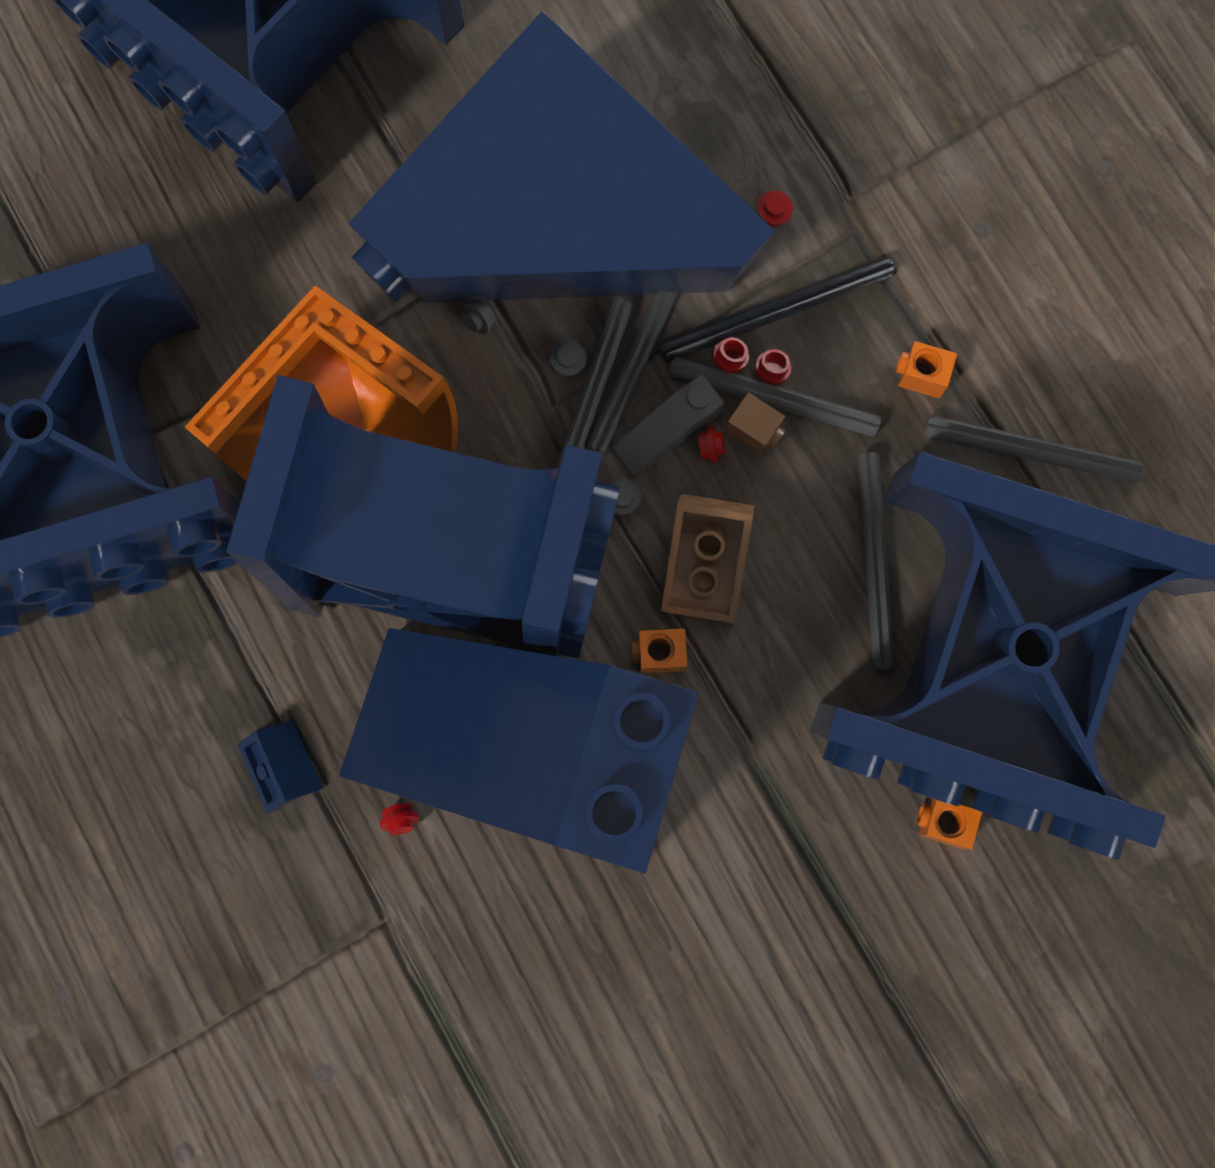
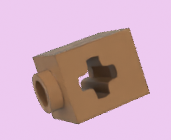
M748 392L729 419L725 433L762 456L767 447L774 450L786 431L781 426L786 416Z

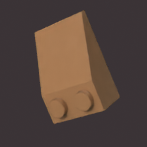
M687 494L680 495L677 503L661 607L662 612L735 624L755 505Z

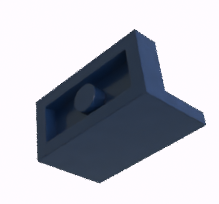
M293 720L256 730L237 744L267 814L280 810L295 799L323 789Z

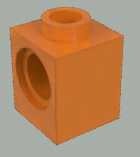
M914 341L908 353L902 351L895 371L901 374L898 387L940 399L948 388L957 353ZM916 364L927 365L931 370V374H922L918 371Z
M685 629L639 631V641H632L633 664H640V674L686 671ZM657 642L663 643L669 649V656L662 661L654 660L648 653L649 646Z
M928 798L927 804L922 803L918 811L916 825L921 826L918 835L962 850H972L982 812L960 804L955 806ZM944 811L948 812L954 819V827L949 833L943 832L938 824L939 816Z

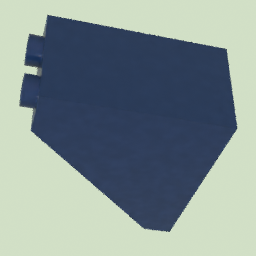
M543 11L348 223L364 242L360 249L351 257L364 272L396 302L411 289L425 303L475 301L476 299L484 301L657 294L658 292H728L758 260L775 232L771 226Z
M389 628L339 777L646 874L699 692L611 665Z

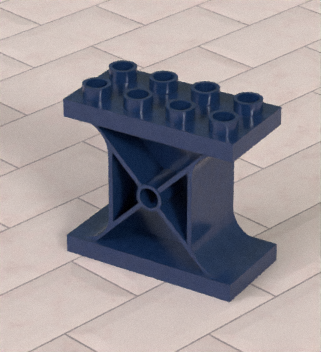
M53 0L68 18L83 28L77 34L78 40L102 65L111 69L119 60H122L128 67L134 70L128 77L129 81L150 104L162 111L173 101L181 110L187 113L180 120L182 125L204 148L214 153L225 143L239 156L233 165L252 187L263 195H267L277 185L296 202H299L317 182L287 113L294 103L360 34L378 21L389 18H404L416 21L447 45L464 27L460 0Z
M148 243L0 285V638L11 635L21 629L18 616L46 608L47 616L49 617L72 616L86 612L95 606L92 595L94 592L120 585L121 591L125 595L144 594L158 590L169 583L166 570L194 562L196 571L207 573L224 570L238 564L226 551L240 503L213 477L176 488H166L139 390V369L144 357L157 342L200 329V325L192 300Z
M278 375L226 552L292 611L321 617L325 602L345 604L488 638L523 651L552 656L563 655L579 659L620 487L597 482L602 453L566 445L561 466L547 470L526 469L376 434L349 425L329 415L313 383Z
M919 452L893 474L885 503L920 514L936 529L945 549V567L909 680L903 692L893 702L882 708L866 712H852L819 702L810 731L828 739L822 758L831 761V764L877 780L880 778L885 759L903 764L897 780L898 784L906 786L916 793L955 806H959L965 785L975 788L977 792L972 805L973 809L989 814L994 819L1036 833L1040 831L1045 812L1051 813L1053 815L1047 831L1048 834L1067 840L1075 846L1113 859L1120 860L1126 839L1156 848L1166 815L1141 808L1126 801L1107 785L1096 764L1094 754L1095 738L1139 603L1153 589L1175 596L1215 591V545Z

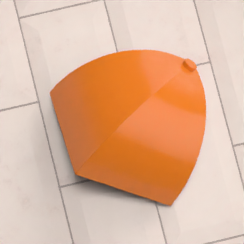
M316 285L185 426L191 434L247 482L276 379L280 375L313 383L329 415L354 427L455 453L458 438L456 404L445 378Z

